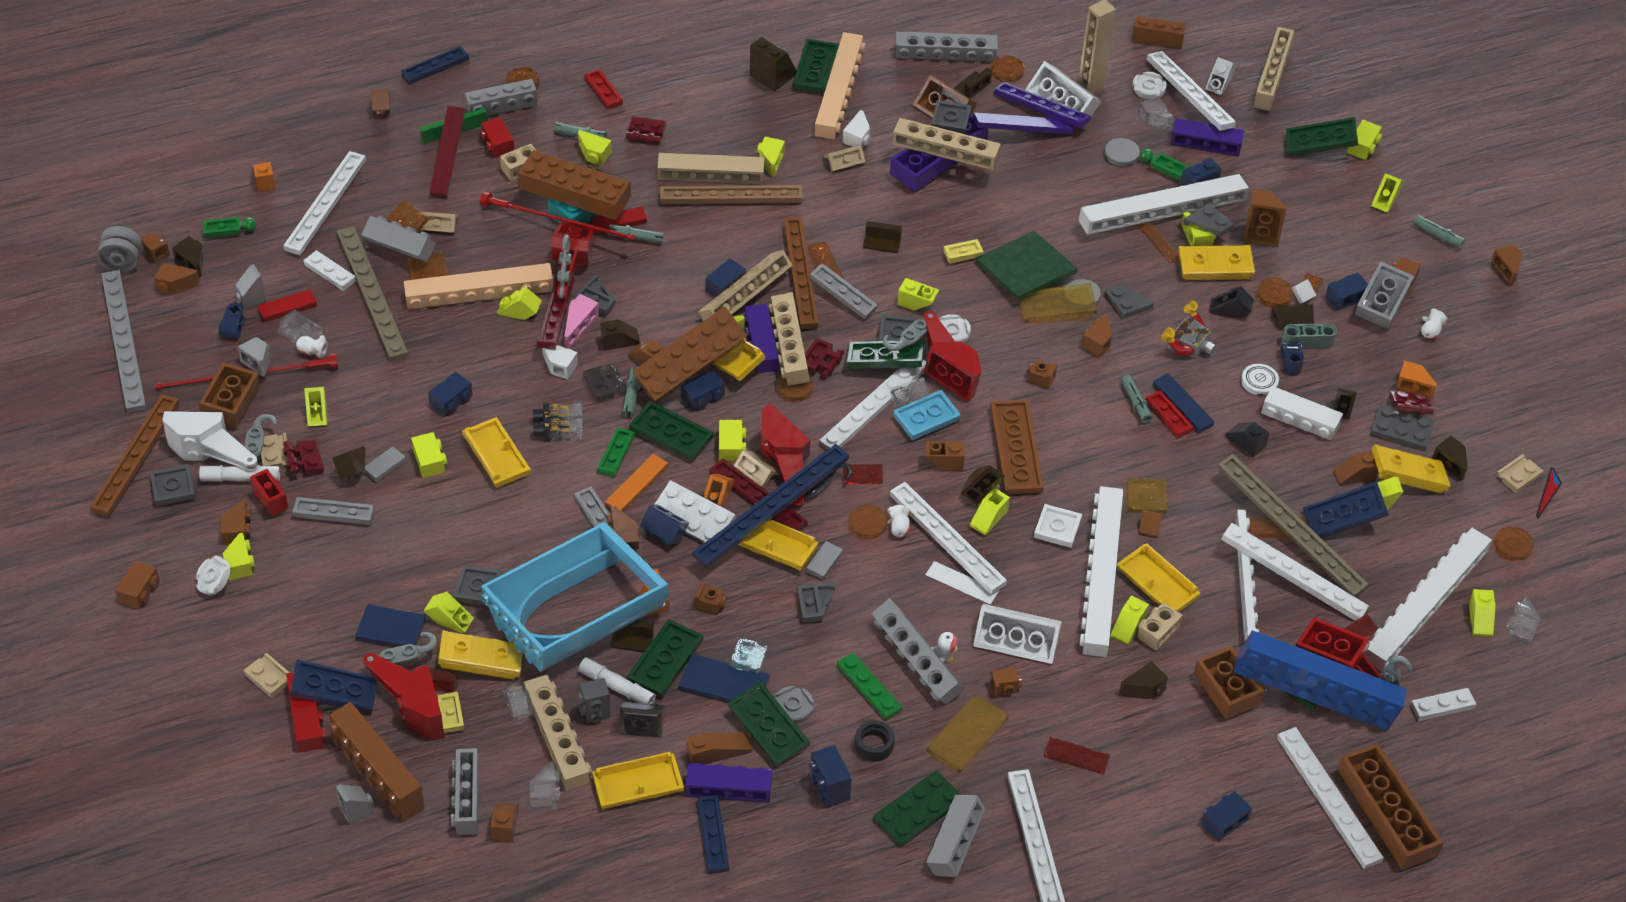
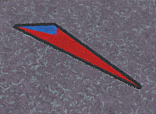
M1553 467L1549 471L1536 514L1537 518H1540L1562 484Z

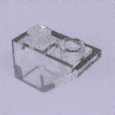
M1155 97L1140 101L1138 115L1143 123L1152 128L1171 132L1174 118L1160 98Z
M924 377L911 380L890 391L896 409L930 395Z
M1524 596L1522 602L1518 601L1514 608L1515 617L1511 615L1507 623V627H1510L1507 635L1530 645L1541 618L1530 598Z
M514 683L507 685V689L502 690L509 713L514 720L534 715L529 691L524 686Z
M549 762L529 781L531 811L557 809L556 801L560 800V788H556V783L560 782L559 770H555L554 762Z

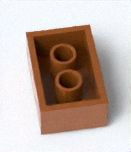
M222 362L199 402L200 412H223L225 425L237 428L259 389L258 372Z
M1232 645L1197 659L1194 675L1225 719L1261 705L1264 690L1257 681L1234 673L1238 654Z

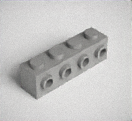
M532 79L465 93L468 113L485 108L487 116L538 105L537 90Z
M370 216L361 234L370 242L424 262L428 261L436 242L430 239L431 235L422 231L420 234L416 233L417 230L409 226L405 229L395 221L389 223L387 219L381 216L377 218Z
M456 749V760H452L453 773H456V778H452V790L455 791V796H452V809H455V814H451V825L456 827L457 835L478 834V749Z
M955 795L926 862L935 876H958L986 809L977 795Z

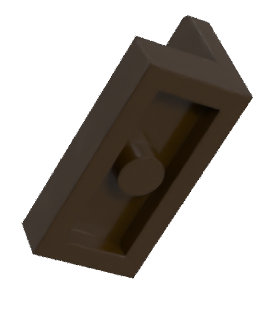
M987 67L980 73L975 71L956 85L954 89L971 99L991 84L992 70Z
M867 221L863 248L898 253L902 237V226Z
M1313 304L1272 306L1273 314H1277L1278 329H1284L1289 324H1314Z
M637 620L616 631L612 635L610 647L645 652L654 638V622Z

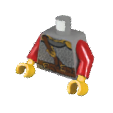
M1193 300L1184 306V312L1191 314V316L1187 315L1175 331L1170 327L1165 329L1161 339L1165 342L1169 341L1168 349L1174 351L1177 355L1197 358L1202 351L1211 355L1216 345L1209 342L1211 332L1202 321L1199 313L1195 312L1198 305Z

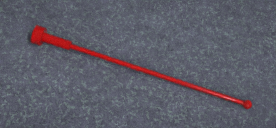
M483 192L480 196L479 202L481 206L490 207L491 205H495L507 209L510 207L521 211L541 215L544 217L560 220L563 222L602 231L605 233L628 238L629 241H633L635 239V236L633 234L627 235L605 228L510 204V202L493 198V195L488 192Z
M336 353L328 354L329 358L306 361L305 364L267 369L266 373L303 367L309 369L330 366L331 369L338 368ZM214 377L166 384L156 383L155 388L161 390L164 387L212 381Z

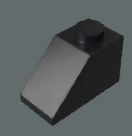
M1239 286L1212 298L1209 312L1211 314L1239 318L1252 312L1254 299L1242 286Z
M1256 422L1237 423L1225 433V436L1255 457L1266 448L1269 432Z

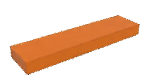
M652 454L605 501V506L610 509L611 506H615L624 512L668 468V462Z

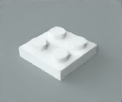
M1044 504L1034 538L1072 548L1082 514Z

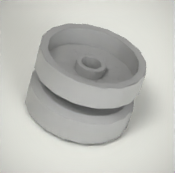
M113 226L104 230L97 252L99 263L111 271L120 270V272H127L134 269L137 265L142 245L140 236L130 228L123 226Z

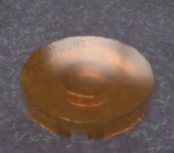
M1005 55L1003 58L997 57L992 61L991 70L995 79L1011 83L1023 77L1025 66L1020 59Z
M517 67L512 72L509 71L507 73L505 82L509 84L532 79L537 89L540 79L539 74L534 72L533 69Z
M1266 278L1258 285L1257 297L1261 299L1264 305L1270 308L1272 306L1289 305L1293 299L1294 292L1292 286L1283 279Z
M780 374L776 381L777 393L782 399L789 402H795V400H799V402L804 401L813 392V380L809 376L810 382L788 386L787 379H783L782 374Z
M861 505L850 513V530L860 538L875 539L887 529V515L877 506Z
M1504 527L1497 532L1494 539L1497 553L1511 561L1516 559L1525 560L1531 555L1534 548V540L1531 535L1519 527Z

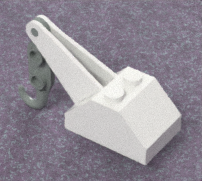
M164 411L163 425L168 446L184 461H205L209 457H213L247 471H254L258 467L256 457L261 454L264 442L262 422L271 420L273 425H277V420L272 415L263 414L258 416L253 426L248 430L245 445L243 446L226 432L223 412Z

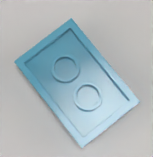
M942 390L893 410L894 418L912 441L961 420V414Z

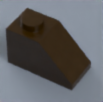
M188 236L172 247L174 258L185 268L197 270L200 278L202 276L204 259L203 246L198 240Z
M619 319L600 322L604 351L635 346L641 343L637 328Z
M1342 387L1338 388L1333 410L1343 413L1342 418L1350 420L1357 391Z
M1449 436L1436 446L1432 459L1442 461L1444 468L1462 481L1468 468L1466 447L1454 437Z
M364 446L332 458L340 480L346 477L348 481L358 478V473L365 471L366 449Z
M1151 661L1121 681L1119 693L1122 696L1151 699L1156 695L1164 693L1167 688L1168 677Z

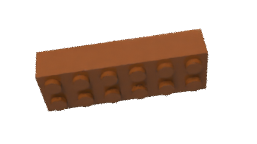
M536 150L532 151L517 173L518 188L613 220L617 219L631 198V181Z
M724 306L634 369L633 376L652 402L657 404L679 389L682 384L693 379L747 340V335Z
M349 702L329 714L331 722L329 727L333 732L331 738L337 747L341 746L345 757L355 763L354 766L360 775L364 774L368 785L378 791L381 801L389 804L392 814L405 822L424 810L421 785L355 706Z
M1376 743L1343 755L1337 769L1400 868L1404 870L1439 856L1444 842L1380 745Z

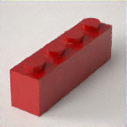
M294 672L286 673L289 695ZM290 696L298 752L324 748L323 740L327 739L325 727H320V723L324 722L322 710L317 708L321 703Z

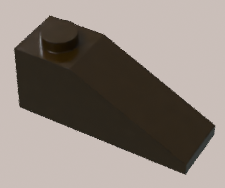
M990 465L977 468L968 477L961 494L977 504L1005 478V475Z

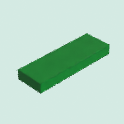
M616 428L597 467V474L612 478L616 477L635 438V432Z

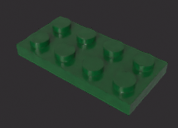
M806 38L793 82V89L824 94L840 44Z
M1355 117L1286 128L1289 157L1359 145Z
M918 340L915 344L905 346L898 351L887 349L883 341L850 342L847 368L896 369L899 367H922L924 340ZM888 341V343H890V344H897V343L899 342V341Z
M649 401L629 424V430L692 462L714 437V432L652 401Z
M668 619L627 675V680L633 684H639V686L662 698L687 664L691 655L694 654L702 643L703 635Z
M762 681L728 702L729 709L775 767H778L810 746V741Z
M936 770L875 813L873 820L901 848L947 815L955 795L962 794Z

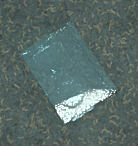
M740 637L730 666L748 672L753 670L755 674H758L768 646H758L759 643Z

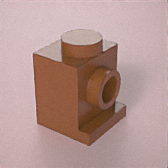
M154 232L141 237L143 251L153 263L170 256L167 242L163 241Z
M1036 359L1034 364L1030 363L1028 366V382L1049 389L1056 377L1057 364L1054 363L1052 365Z
M701 582L695 596V609L718 615L720 609L725 607L727 597L724 596V590L707 586L704 582Z
M1016 668L992 670L990 683L994 699H997L1002 694L1010 695L1017 693L1018 688L1022 687V677L1017 674Z

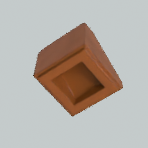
M1143 511L1139 534L1158 538L1162 514Z

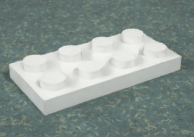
M671 480L655 503L688 521L689 525L685 533L703 543L736 519L734 513Z

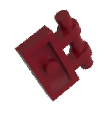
M632 116L628 132H626V138L632 139L635 142L640 140L647 141L649 144L661 143V138L666 128V121Z
M816 338L805 353L808 371L815 374L818 369L822 370L820 377L826 379L833 373L836 364L841 362L844 351L838 349L834 352L832 351L833 344ZM826 358L830 359L828 363L824 362Z
M1405 391L1390 392L1389 399L1396 411H1402L1404 414H1409L1410 412L1418 413L1422 416L1426 414L1433 415L1434 408L1431 407L1427 395L1422 393L1412 394Z
M316 440L296 441L295 447L291 445L290 441L283 442V453L288 459L287 466L292 474H298L300 469L303 470L304 475L323 474L324 466Z

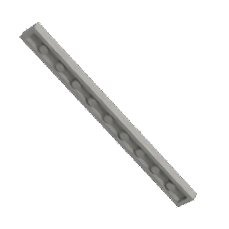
M120 270L101 273L127 413L146 410Z

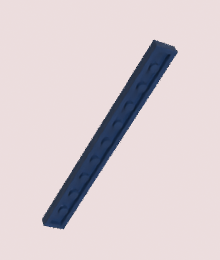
M834 444L692 552L693 557L705 568L709 567L848 461L849 454L837 444Z

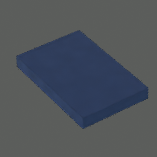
M367 604L355 638L358 641L390 647H399L407 644L417 645L426 621V615Z

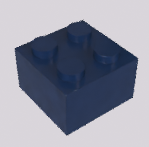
M835 744L811 752V761L809 762L810 773L808 777L810 783L817 788L819 800L824 802L827 808L849 801L852 777Z

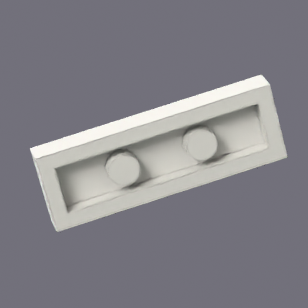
M317 250L303 260L304 266L342 291L356 282V277Z
M1465 688L1412 700L1410 706L1417 720L1423 721L1475 709L1476 702L1469 689Z

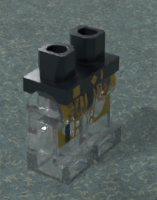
M574 401V404L549 405V403H543V409H533V422H544L533 424L534 436H544V442H550V440L583 441L581 401Z

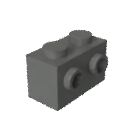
M601 678L580 683V692L577 693L580 703L578 708L580 716L585 717L586 723L599 722L603 719L611 718L610 694L605 679Z

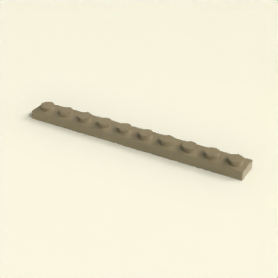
M355 227L337 230L339 241L356 277L357 284L390 362L407 358V349Z
M1231 454L1218 464V469L1345 592L1356 597L1368 588V583L1234 454Z

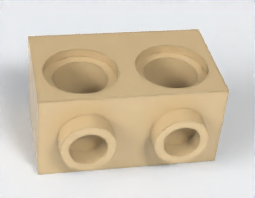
M532 144L500 156L501 169L510 181L518 179V171L532 151L536 150Z
M1163 602L1158 608L1155 607L1146 620L1143 619L1139 623L1137 638L1157 651L1180 628L1183 615Z

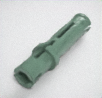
M558 122L555 123L553 130L554 133L578 137L579 130L603 138L607 136L605 131H597L591 127L582 128Z
M1418 215L1414 220L1415 226L1439 237L1444 243L1448 242L1459 249L1463 247L1466 239L1456 235L1451 229H1445L1421 215Z
M610 224L609 227L612 231L615 230L627 235L633 234L636 240L660 244L663 242L664 233L635 229L628 225L623 227Z
M634 367L630 368L629 380L626 382L627 391L622 416L625 418H629V413L630 418L634 416L637 393L641 388V385L633 376Z
M1123 376L1121 383L1133 403L1134 411L1138 412L1143 423L1150 422L1153 419V415L1148 409L1147 401L1142 398L1132 376Z

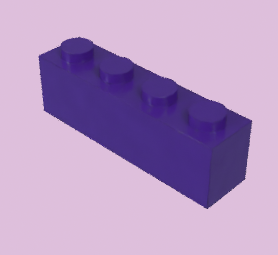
M1176 118L1171 145L1239 157L1244 130L1229 128L1220 131L1213 124Z
M767 304L745 306V314L742 315L747 326L745 333L747 339L749 338L748 342L761 349V352L765 355V359L755 367L756 373L778 371L779 357Z
M701 763L688 764L686 778L687 797L718 795L719 799L770 802L772 770L704 765Z

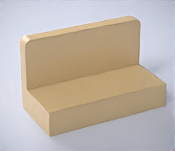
M861 145L823 155L824 158H828L831 171L865 162Z
M419 212L418 230L455 232L456 218H458L459 214Z
M743 450L734 464L735 468L764 488L772 475H780L776 467L753 451Z

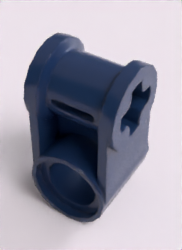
M231 303L227 306L223 319L219 324V336L239 339L245 323L241 304Z
M1297 341L1291 344L1281 342L1280 355L1286 373L1293 376L1299 375L1304 361L1301 342Z

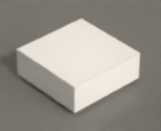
M1308 279L1292 287L1299 304L1316 296Z

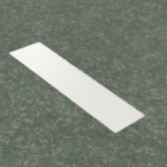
M935 561L925 574L988 604L992 603L999 592L998 590L991 595L977 580Z

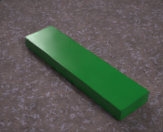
M482 108L464 114L461 132L481 127V123L488 121L486 109ZM445 120L419 128L422 144L441 139Z

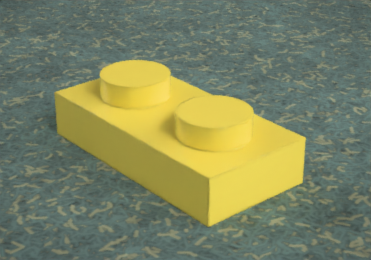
M978 239L947 245L943 249L949 264L974 259L984 253Z
M458 692L437 695L444 733L464 730Z

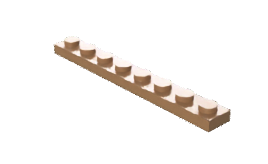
M802 185L660 186V204L802 203L803 200Z

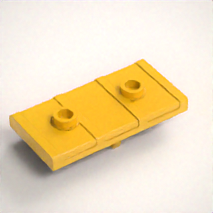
M1250 245L1178 247L1182 278L1185 281L1250 279V277L1255 275Z
M745 341L713 365L741 381L765 359V355L761 352V349Z
M497 417L471 428H465L462 431L463 437L469 443L496 488L531 474L530 467Z
M1376 444L1371 448L1380 479L1386 480L1392 477H1399L1400 484L1440 494L1443 491H1448L1450 488V482L1442 461Z
M769 520L737 545L802 571L817 550L819 542L815 541V537Z
M1147 543L1116 564V569L1121 571L1159 606L1164 602L1177 612H1181L1200 597L1198 587Z
M442 631L438 664H440L441 668L512 680L520 676L522 653L518 652L514 642Z
M670 752L596 768V771H592L601 810L684 792L683 782L674 753L671 754Z

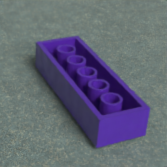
M970 114L965 135L987 140L989 128H978L972 118L973 115ZM906 148L891 158L890 174L916 192L959 161Z

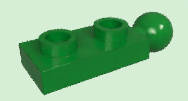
M1144 149L1140 154L1143 162H1151V168L1178 181H1181L1183 170L1190 167L1160 152L1154 156L1153 151L1150 149Z
M240 217L203 220L204 238L241 235V229L252 232L257 227L255 219L251 217L245 218L243 222H240Z

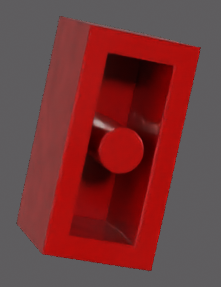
M501 117L481 123V139L486 141L488 151L492 152L495 158L514 151V139Z
M268 469L250 476L253 493L271 517L288 509L286 493Z

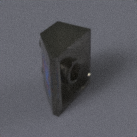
M638 702L622 703L620 707L621 734L662 738L665 705Z

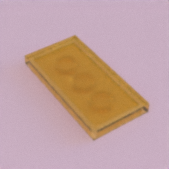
M1091 283L1042 289L1020 300L1024 323L1097 314Z
M975 694L928 745L927 752L961 773L1005 724L1009 715Z

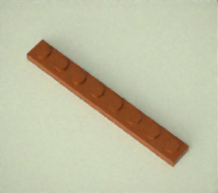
M802 217L784 218V229L789 260L792 263L791 274L800 329L818 328L819 322L812 280L810 279L811 272Z
M163 394L160 395L91 504V512L107 517L111 515L164 430V411L175 412L180 404L179 399Z

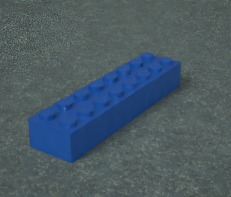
M1253 630L1240 649L1234 668V673L1386 731L1389 730L1404 708L1406 688Z

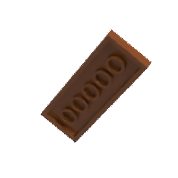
M1028 399L991 401L990 408L1001 473L1005 475L1003 479L1005 494L1043 493L1044 486Z

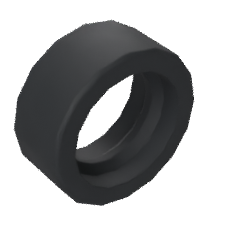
M872 720L861 724L855 735L857 753L869 761L875 762L886 759L893 752L894 732L888 724L882 721ZM876 733L884 736L887 744L881 748H870L862 740L864 736Z

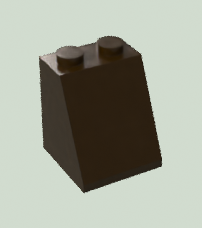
M763 37L750 45L751 77L773 91H777L796 76L797 70L787 52Z

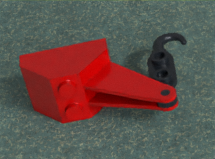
M769 403L762 409L761 453L766 459H771L777 464L784 483L803 469V462L810 456L811 440L775 406ZM847 462L842 464L792 502V507L801 508L804 505L805 498L815 497L831 483L835 472L839 468L847 470L846 479L849 480L852 476L851 466Z

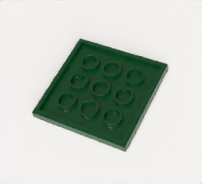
M1035 231L976 257V263L1018 301L1077 273V267Z

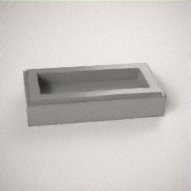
M391 447L366 465L364 472L375 482H378L406 462V457L394 447Z
M826 541L806 567V572L824 580L843 554V549Z

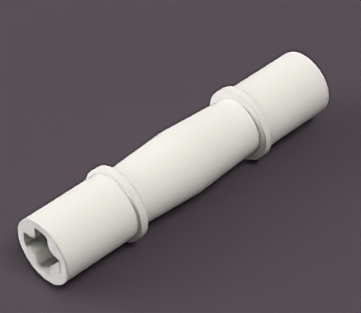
M258 465L254 471H247L238 466H200L199 476L200 481L242 482L250 481V476L268 469L275 480L279 482L280 466Z
M587 657L580 663L578 669L580 673L593 680L604 678L607 687L626 696L628 700H632L639 705H652L656 697L654 693L608 670L606 666H602Z

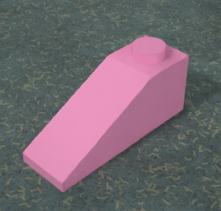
M579 294L576 299L570 302L564 335L565 348L569 349L599 315L598 302L582 294Z

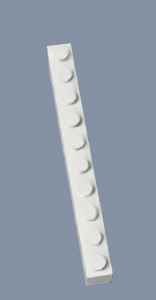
M1240 174L1081 207L1078 221L1087 235L1182 215L1183 212H1195L1207 204L1219 207L1246 200L1249 187Z
M1100 486L1099 494L1095 493L1094 505H1097V509H1093L1092 520H1096V524H1092L1091 535L1094 536V539H1090L1089 551H1093V554H1089L1088 566L1091 567V570H1087L1086 582H1090V584L1085 588L1084 598H1088V602H1084L1083 614H1086V618H1082L1081 630H1085V633L1081 634L1079 645L1083 646L1082 654L1107 657L1123 489Z
M1471 528L1467 533L1464 532L1460 536L1457 545L1453 544L1446 557H1441L1437 568L1433 567L1429 571L1427 579H1422L1419 582L1417 590L1410 592L1406 598V603L1404 605L1401 603L1396 609L1395 615L1388 617L1383 629L1379 628L1374 634V639L1370 641L1369 648L1364 655L1376 669L1382 672L1389 663L1390 658L1402 651L1485 556L1492 539Z

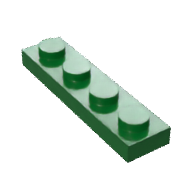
M854 652L837 661V667L885 721L902 712L903 707Z

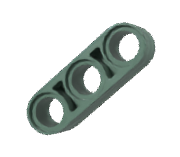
M1289 324L1284 328L1281 342L1291 344L1300 341L1302 349L1331 348L1334 345L1337 329L1332 324Z

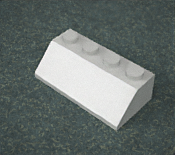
M1045 61L1025 89L1090 116L1093 115L1102 102L1055 66Z
M983 604L980 610L973 646L1052 664L1062 621Z

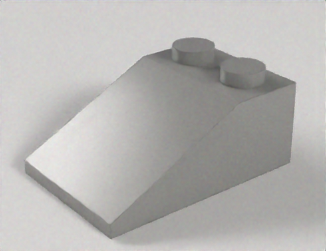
M1380 261L1357 305L1355 315L1389 330L1414 276Z

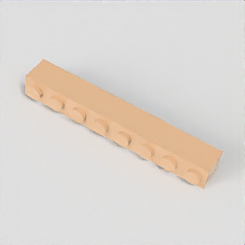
M843 32L815 122V137L835 140L836 134L841 131L840 121H844V110H847L848 107L847 98L851 97V87H854L855 84L854 75L857 76L858 64H861L862 60L861 53L865 51L863 35Z
M550 263L404 281L407 309L503 298L525 287L534 294L552 292L553 289Z

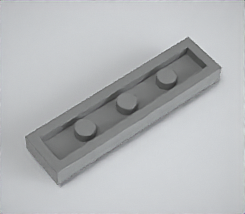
M823 263L810 274L811 280L866 320L877 309L875 302Z
M297 497L292 513L293 517L371 525L375 508L374 505Z

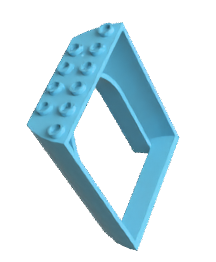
M605 522L481 586L483 591L481 598L484 604L488 606L497 629L503 631L508 641L514 642L518 652H523L527 661L530 664L533 663L540 672L665 606V600L669 596L668 584ZM620 560L651 589L568 634L538 635L530 633L525 628L530 615L542 603L620 562Z

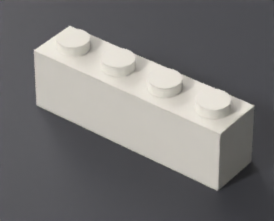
M1272 386L1264 400L1261 412L1269 417L1331 441L1340 426L1343 415L1341 412Z

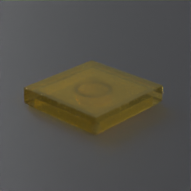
M1128 478V512L1143 513V511L1167 514L1166 480Z

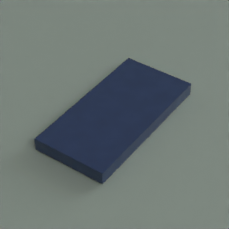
M1377 482L1303 507L1309 527L1321 539L1389 516Z
M692 654L679 684V690L728 703L760 681L767 687L770 674Z
M297 659L289 696L343 707L351 702L358 711L371 714L377 679L373 676Z

